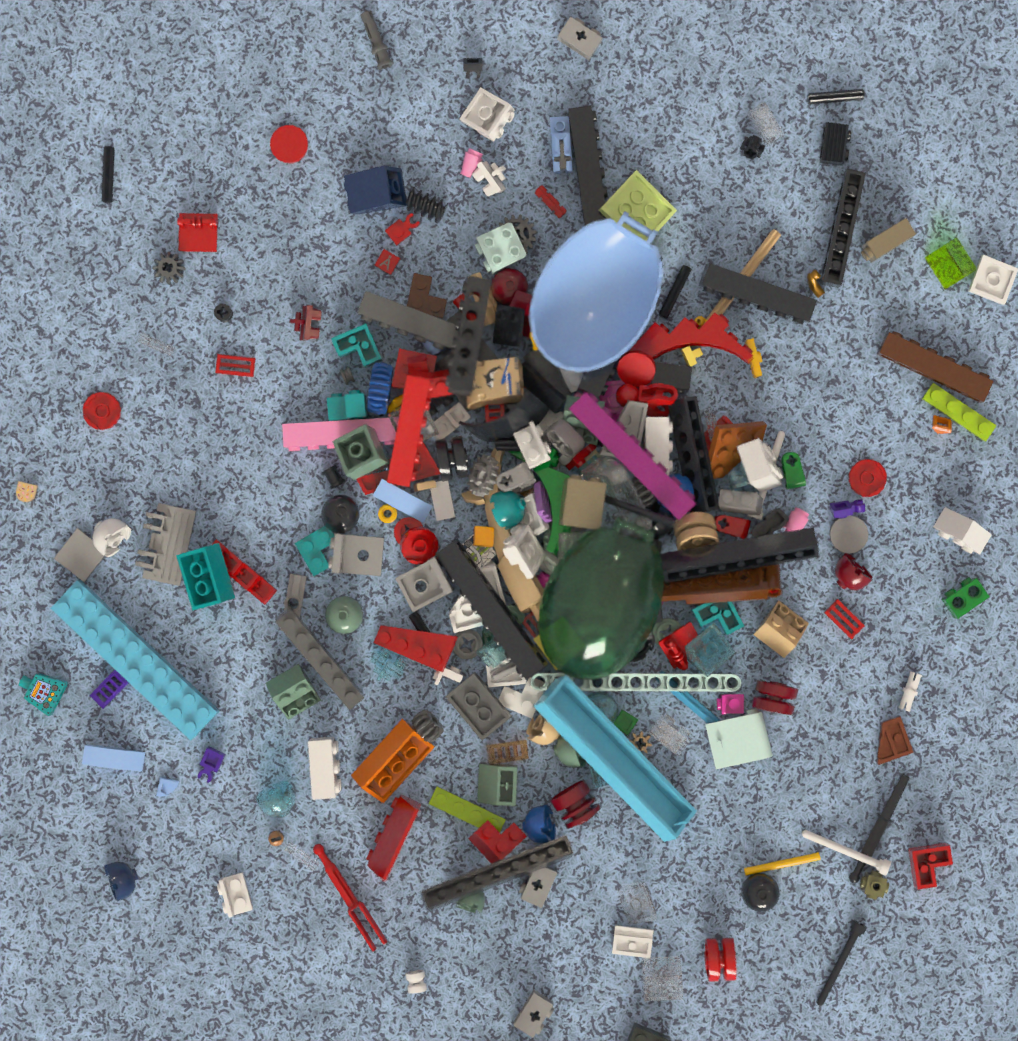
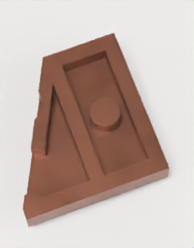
M901 716L881 722L877 754L878 765L914 753Z

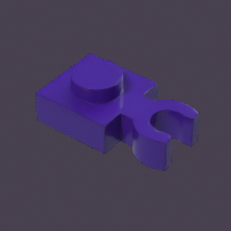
M862 499L853 502L847 500L830 503V510L834 518L843 519L853 515V512L861 513L866 511L865 503L863 504Z
M208 746L200 762V765L204 768L198 773L197 778L200 779L203 773L208 775L207 783H209L214 777L213 771L216 773L219 771L226 754Z

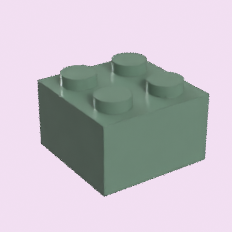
M367 424L332 441L345 475L354 480L388 463L375 429Z

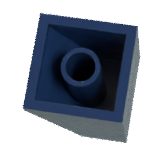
M383 165L344 176V189L348 197L347 207L351 214L359 215L407 206L401 168Z

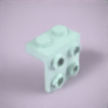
M506 223L476 238L477 244H475L479 255L483 254L486 261L483 264L487 272L491 271L493 275L498 273L500 269L526 257V252L512 223Z

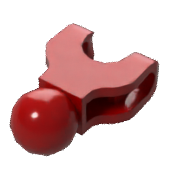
M662 383L648 386L639 385L638 389L632 384H623L616 391V401L622 407L626 405L628 400L647 403L646 415L649 417H667L669 415L668 405H672L678 397L677 389L674 386ZM669 392L672 397L663 396V393ZM657 406H662L665 411H660Z

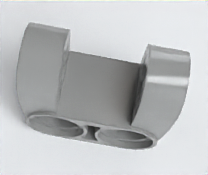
M563 419L552 424L541 436L542 441H550L561 452L562 455L558 461L563 466L568 464L585 445L584 439Z
M524 462L500 474L496 482L500 491L508 492L512 490L519 494L533 488L534 483L537 481L527 463Z

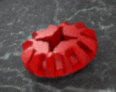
M405 517L397 522L394 528V537L399 544L402 535L406 532L404 525L409 527V529L423 526L419 520L413 517Z

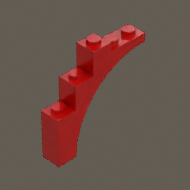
M715 312L700 329H698V323L692 318L688 320L684 317L670 334L668 333L670 330L662 323L658 325L654 322L630 349L641 350L645 354L648 353L653 360L663 354L688 346L721 349L739 357L747 364H750L754 359L751 354L753 351L747 345H740L737 342L738 338L732 332L727 333L730 329L729 320L723 314L718 315Z

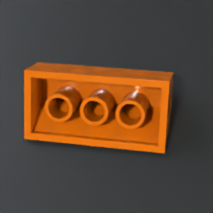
M401 719L352 773L351 777L363 790L384 804L435 746L425 741L416 733L412 725Z

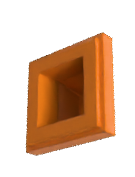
M933 415L932 429L938 434L951 433L952 420Z

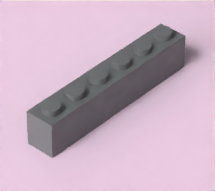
M365 291L357 312L361 316L360 319L369 323L374 320L379 322L378 326L388 330L390 327L395 328L397 333L404 336L411 334L415 336V340L425 343L427 340L433 343V347L441 350L444 347L451 350L450 353L455 355V349H452L453 338H458L459 330H455V324ZM465 332L463 337L470 340L473 338V335L470 332ZM461 351V352L459 353V355H460V356H462V354L467 355L468 352H467V351Z
M291 607L275 618V623L349 710L364 699L362 691Z

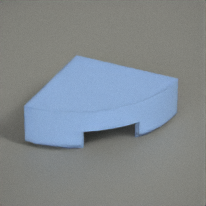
M160 777L156 796H165L172 793L177 788L179 780Z

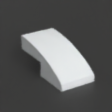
M458 402L427 428L437 440L444 439L461 426L459 421L466 422L471 417Z

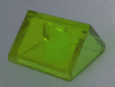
M957 237L925 257L944 290L976 271V266Z

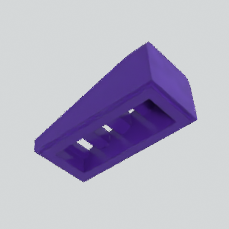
M114 670L90 694V697L104 709L129 682ZM114 676L122 683L120 686L112 679ZM108 682L116 688L115 691L107 684ZM103 687L112 694L110 697L102 690ZM98 692L107 699L105 702L96 695Z

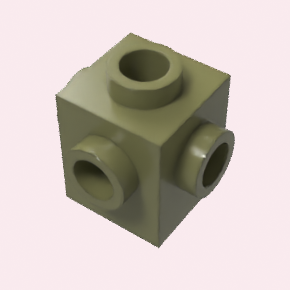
M879 871L865 872V876H862L860 881L861 891L866 894L867 898L875 900L878 897L883 898L884 893L887 894L889 889L888 879L883 874H880ZM875 883H878L877 890L873 889Z

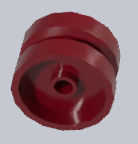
M757 680L755 690L766 694V697H753L752 707L793 716L795 705L784 701V698L797 699L799 689L779 682Z

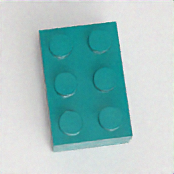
M219 543L176 555L192 611L235 598Z

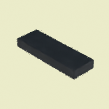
M523 362V386L547 405L554 414L558 413L567 398L527 362Z

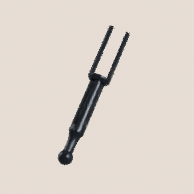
M904 774L901 776L882 813L877 812L878 819L860 853L872 857L888 824L893 822L891 816L910 777ZM858 860L854 871L849 875L851 883L859 882L860 874L866 863Z

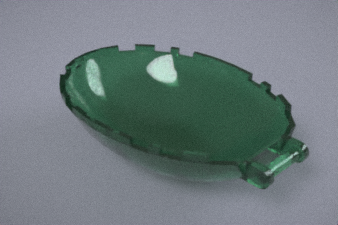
M618 516L612 529L602 526L580 537L571 548L567 549L562 559L555 566L542 595L538 627L545 654L550 662L562 673L582 680H595L607 677L627 665L642 649L657 620L664 590V573L661 557L656 546L651 544L655 534L654 529L650 528L648 530L625 521L623 517ZM622 527L645 536V540L641 541L619 532V529Z

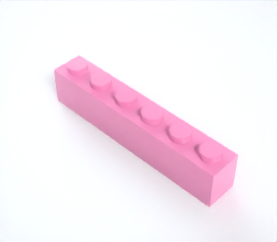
M398 417L282 424L283 446L288 448L289 451H300V447H308V450H319V446L327 445V449H335L332 441L364 424L375 429L379 441L384 442V445H394L399 420Z

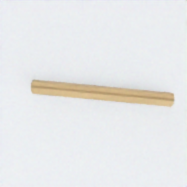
M773 229L740 274L751 277L780 238L781 234L777 230ZM721 298L706 319L708 320L714 312L718 315L723 314L734 298L732 300Z

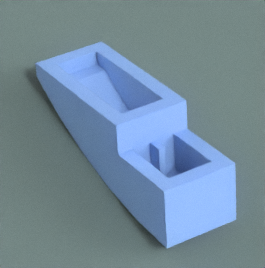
M383 478L373 494L374 497L423 523L433 507L407 491L387 483Z
M86 744L82 765L143 771L145 752Z

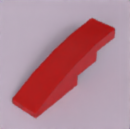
M216 539L213 544H220L229 576L261 603L266 605L277 592V589Z

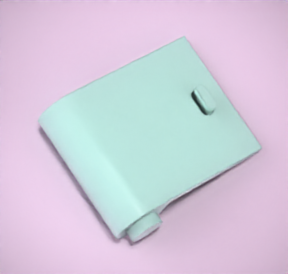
M758 708L746 710L747 714L740 717L705 724L716 769L773 756L763 713L758 711Z

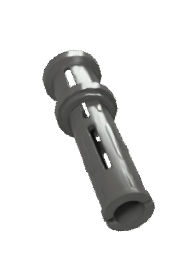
M372 11L363 12L360 14V17L372 45L371 53L375 55L378 63L377 69L388 68L394 64L387 52L388 46L381 39Z

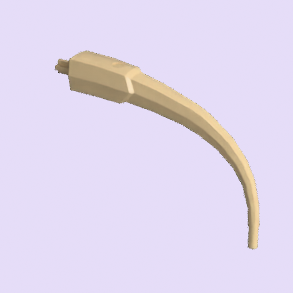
M494 448L491 457L498 461L497 466L500 469L497 472L500 475L505 451H497ZM494 484L493 491L489 490V495L484 496L489 527H494L493 545L499 560L498 567L520 612L528 613L532 611L541 625L550 619L541 605L549 597L536 574L534 577L527 579L521 571L519 564L511 565L508 558L504 555L502 549L505 544L503 542L512 534L510 532L511 528L505 530V527L501 528L492 514L491 509H494V502L490 504L491 495L500 491L497 484Z

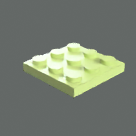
M637 170L599 209L607 219L611 218L616 223H618L625 211L634 220L657 232L677 211ZM626 223L622 224L624 228L646 241L648 239L647 236Z

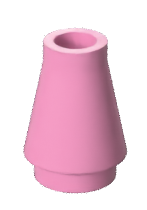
M469 148L465 152L460 174L471 178L472 173L478 167L477 164L483 160L481 159L483 154Z

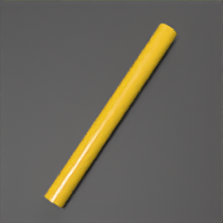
M819 852L747 867L744 868L745 876L817 861L821 860Z

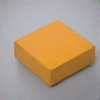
M474 526L473 546L493 547L494 527Z

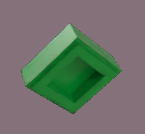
M622 709L613 724L621 732L629 736L638 719Z

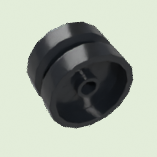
M462 435L451 438V450L448 449L445 438L435 440L442 482L452 480V468L454 467L459 479L469 477L467 469L469 464L466 447L463 446Z

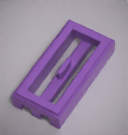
M540 481L534 483L536 512L544 522L548 523L552 521L549 495L544 485L542 486Z

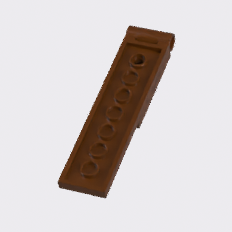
M780 564L665 583L662 566L608 570V605L686 600L687 604L768 599V596L778 597L782 593Z

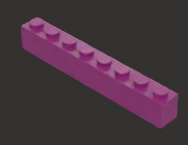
M585 392L569 410L680 520L696 504L693 501L695 497L688 490L684 492L679 487L681 483L674 476L670 478L665 473L667 469L662 463L656 464L652 460L654 455L647 448L642 450L638 446L640 441L633 434L629 437L624 432L627 428L619 420L615 422L611 418L613 414L605 406L601 408L597 404L599 400L592 393L588 395Z

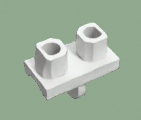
M487 161L477 164L478 168L472 175L478 182L484 178L487 179L489 184L483 187V191L487 196H492L506 190L501 182L506 179L502 173L506 170L504 165L498 168L496 163L489 165Z

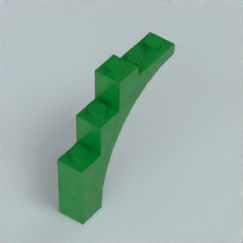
M552 448V451L548 453L551 460L532 469L541 478L549 495L553 521L551 536L546 550L557 556L558 551L561 552L564 547L565 541L563 539L565 535L569 534L572 526L559 525L564 479L570 478V476L553 469V467L558 465L560 456H558V451ZM507 451L510 455L526 462L522 452Z

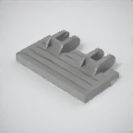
M158 503L157 511L164 512L165 516L146 512V516L152 519H161V527L149 523L143 525V528L161 532V534L152 533L149 549L157 550V552L138 549L137 553L142 556L154 557L153 564L136 561L135 565L153 569V571L144 570L142 578L181 586L182 574L176 555L188 552L197 511Z

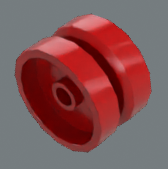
M733 937L721 940V950H719L716 938L705 939L704 961L708 982L719 981L721 969L725 981H736V953Z

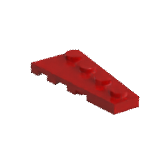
M422 441V446L418 445L417 452H420L418 464L414 463L413 467L414 470H417L415 481L440 474V470ZM391 458L387 460V464L356 479L365 495L374 493L382 478L387 481Z
M381 625L374 643L437 671L444 672L458 637Z

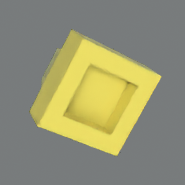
M690 346L681 350L689 367L696 365V358L703 355L700 348L691 351Z

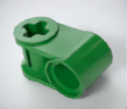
M794 452L785 453L781 458L783 478L786 479V489L806 486L799 455ZM790 455L791 458H795V462L792 463L793 466L786 463Z

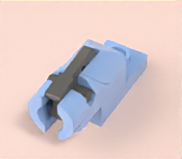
M569 116L550 117L553 173L560 174V169H565L566 174L571 173L572 153Z

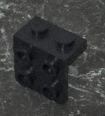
M497 305L493 343L515 347L521 346L525 316L524 308Z

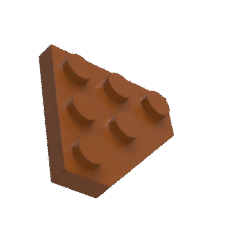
M765 422L716 425L709 450V459L714 479L723 478L742 461L737 446L758 438L763 442L767 427Z

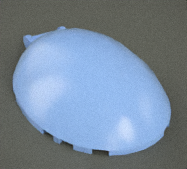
M625 211L618 223L611 218L595 221L570 236L548 261L534 289L530 306V325L533 339L543 356L552 364L562 369L575 372L591 371L615 361L640 337L655 309L663 277L659 249L651 245L657 231L654 229L653 231L628 216L629 213ZM626 223L647 236L648 239L646 241L624 228L622 224Z

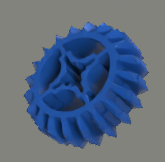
M382 362L373 365L367 401V409L371 413L380 415L387 412L393 377L392 365Z

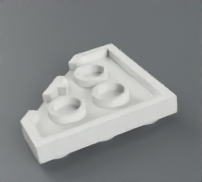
M495 563L479 567L505 603ZM461 594L449 612L454 633L483 625L482 618L479 614H475L472 611L471 603L467 598H463Z

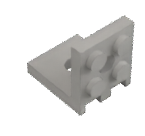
M335 534V538H331L330 546L331 549H334L333 557L329 558V568L332 569V573L381 576L384 538ZM366 550L369 553V558L366 561H361L358 558L359 551Z
M437 557L395 578L412 612L454 591L437 562ZM418 581L426 583L427 588L424 592L416 590V583Z

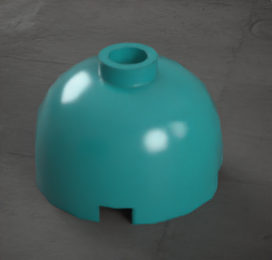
M499 491L491 495L490 504L494 502V509H491L492 514L501 528L505 527V530L513 528L523 520L526 503L514 491Z

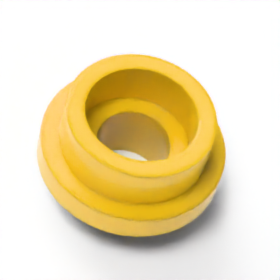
M389 504L382 505L378 511V517L384 523H391L397 517V510ZM386 510L391 511L390 517H385L384 512Z

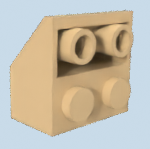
M778 600L761 622L754 636L785 658L796 647L809 623Z

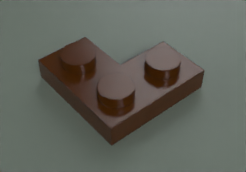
M414 273L407 306L443 319L447 299L429 296L433 277Z

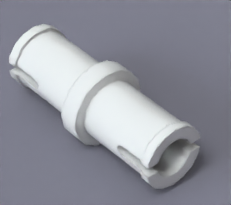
M910 671L906 687H903L902 691L904 693L898 707L904 709L907 702L905 710L909 712L911 711L914 697L918 694L917 688L922 677L921 674L917 673L914 681L915 672Z

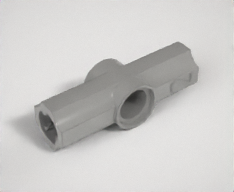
M290 573L284 611L290 607V599L295 598L298 600L299 605L293 610L300 617L307 576Z

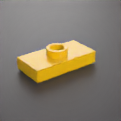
M754 338L747 339L745 345L753 351L751 354L754 358L750 362L752 376L758 378L762 376L760 367L762 362L761 353L756 350Z

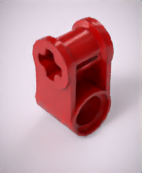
M718 515L714 518L717 527L716 531L733 537H740L741 539L747 538L751 520L727 515ZM723 520L726 523V526H723L721 529V525L718 524V521Z

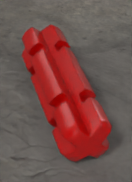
M543 185L539 186L535 194L542 198V201L551 211H555L554 214L558 218L563 217L567 210L559 205L558 200L550 192H546L547 189Z

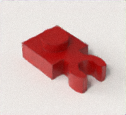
M413 213L407 215L404 223L398 219L385 230L396 246L412 235L409 231L410 228H417L420 225L419 221L415 224L410 223V218L414 216Z
M593 444L587 445L565 466L569 471L575 466L578 469L586 462L584 458L597 447Z

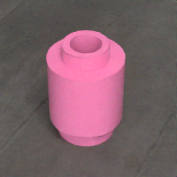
M796 507L788 516L789 519L784 526L785 531L803 529L808 522L809 514Z

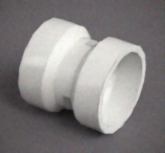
M424 970L405 973L406 980L409 982L407 987L408 993H420L427 990L426 983H424Z

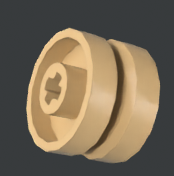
M692 512L685 514L680 520L677 519L676 526L673 528L677 550L719 544L714 517L709 513Z

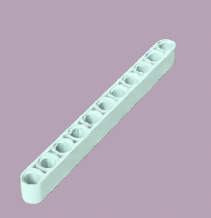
M536 673L530 680L531 686L535 690L543 691L548 689L555 677L565 675L572 681L576 676H580L583 679L582 686L578 687L581 691L733 692L737 691L741 686V679L734 674ZM537 676L544 678L545 682L542 687H536L534 684V679ZM596 676L602 679L601 686L597 688L592 685V679ZM617 676L621 679V685L614 688L611 685V680ZM633 677L640 679V685L637 688L632 687L630 684ZM652 677L659 679L660 683L656 688L650 685ZM672 677H676L679 681L678 686L675 688L669 685V680ZM691 677H695L698 681L695 688H691L688 685V680ZM711 677L717 680V685L714 688H710L707 684L708 679ZM730 677L736 680V685L733 688L727 686V680Z

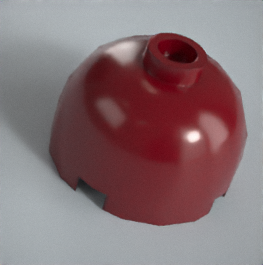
M513 268L502 269L495 274L491 282L493 297L504 306H510L517 290L528 293L529 289L528 280L525 275Z
M845 553L835 566V575L838 578L836 582L843 589L849 588L856 591L863 589L873 580V576L864 566L861 567L857 562L853 561L855 558L852 555Z

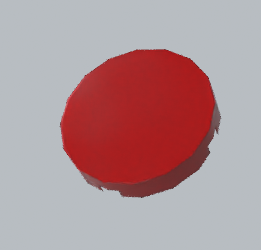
M284 125L273 133L270 139V148L273 155L279 161L293 164L300 161L306 155L308 140L306 134L300 128L294 125Z
M630 350L624 353L617 366L620 379L624 383L632 384L636 387L649 384L653 380L656 371L653 358L641 350Z
M93 393L83 404L84 420L94 429H110L120 419V403L109 393Z
M864 459L852 466L848 481L851 489L856 494L862 497H872L878 495L884 489L887 474L885 468L879 462L872 459Z
M423 526L414 527L403 535L400 541V550L408 562L416 565L423 564L432 559L435 553H437L438 540L429 528Z

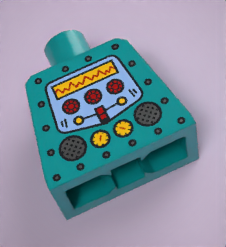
M38 673L33 679L23 675L18 686L27 690L24 696L25 700L47 716H51L69 682Z

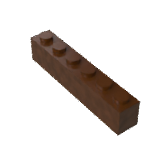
M888 332L885 335L877 355L979 403L985 401L994 382L989 379V375L983 372L978 374L972 371L973 368L966 364L959 365L954 363L955 359L949 356L937 355L938 351L932 348H922L920 343L915 340H905L902 338L903 335L898 332Z

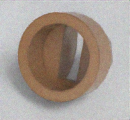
M273 831L268 837L269 843L272 846L281 845L284 841V835L280 831ZM280 836V840L272 842V838Z

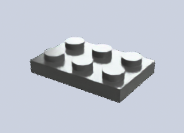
M476 672L445 696L482 741L512 717Z

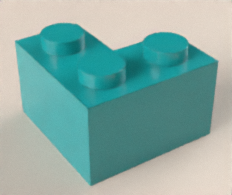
M367 323L331 338L340 358L357 351L365 368L383 361Z
M351 390L349 394L344 396L342 393L331 394L330 398H327L329 421L368 418L366 395L360 390Z
M732 601L701 603L691 608L696 621L701 627L715 619H718L726 635L744 627Z

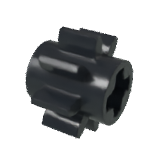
M753 135L749 138H744L740 149L744 150L743 156L752 160L756 157H761L765 145L762 144V138L760 139L758 136Z

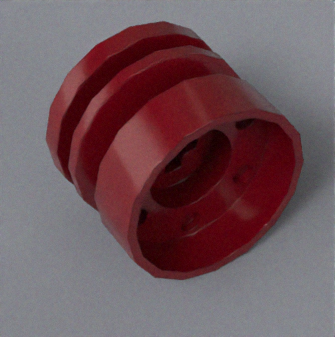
M584 779L572 784L550 799L556 811L566 809V812L561 816L562 821L571 817L565 823L567 829L585 823L601 809L599 803L590 806L596 801L595 797L585 798L591 790Z

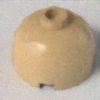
M540 713L535 721L532 717L526 730V734L529 735L527 739L540 745H548L560 737V733Z

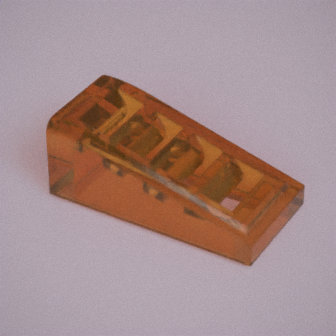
M526 740L486 745L489 764L529 759ZM517 745L521 746L522 756H518ZM509 746H513L514 757L510 756ZM501 747H505L506 758L502 756ZM494 748H497L498 759H495Z

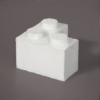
M946 507L933 526L939 531V536L946 540L949 537L952 538V542L961 546V549L970 554L972 552L981 554L991 537V534L974 520Z

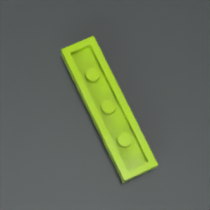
M935 383L931 384L922 397V400L984 442L987 441L997 426Z
M438 786L429 801L430 805L478 828L489 820L500 832L506 821L505 818Z

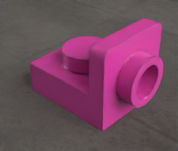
M720 694V698H717V710H720L721 714L744 713V694Z

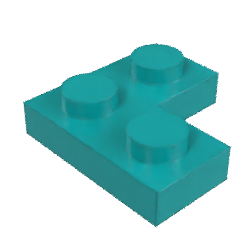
M325 526L294 543L313 576L329 568V563L321 550L331 545V538H335V535Z

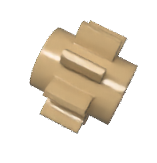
M643 731L637 736L635 733H632L634 738L629 741L639 751L644 750L645 753H648L646 750L647 746H652L651 743L647 742L650 736L644 737ZM639 738H642V741L645 743V745H641V748H638L637 744H635V741H639Z

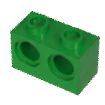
M968 577L960 582L961 586L958 589L952 588L944 594L946 597L942 601L954 618L959 619L990 597L977 578L971 579ZM971 586L976 588L974 596H970L968 593V589ZM955 597H959L961 600V604L958 607H954L952 603Z

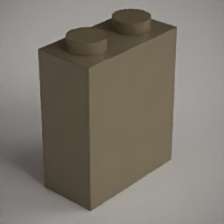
M907 218L866 242L861 247V254L866 261L869 260L872 263L910 240L916 233Z
M571 475L570 478H565L559 525L601 530L607 483H602L600 478L590 477L589 481L582 480V476Z

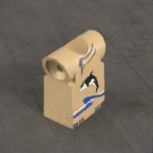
M518 357L483 362L477 361L471 397L467 396V409H478L487 404H506L521 401L524 397L523 370Z

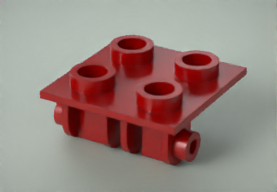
M179 213V218L177 219V224L179 225L178 251L217 252L218 214Z
M690 621L658 642L673 669L678 667L683 671L688 669L689 663L687 660L706 649Z

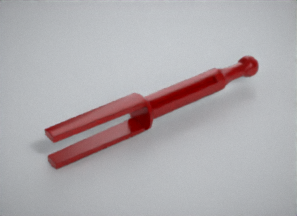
M316 844L313 847V852L321 859L327 875L348 906V914L373 952L377 948L355 914V908L359 906L383 945L388 942L364 903L357 900L336 865L329 860L324 852V847L321 844Z

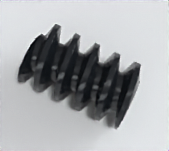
M415 187L411 189L406 201L407 211L414 207V214H418L421 210V217H425L427 214L428 220H432L435 217V223L437 224L443 218L448 203L443 206V199L436 203V196L429 200V193L422 197V190L416 194Z

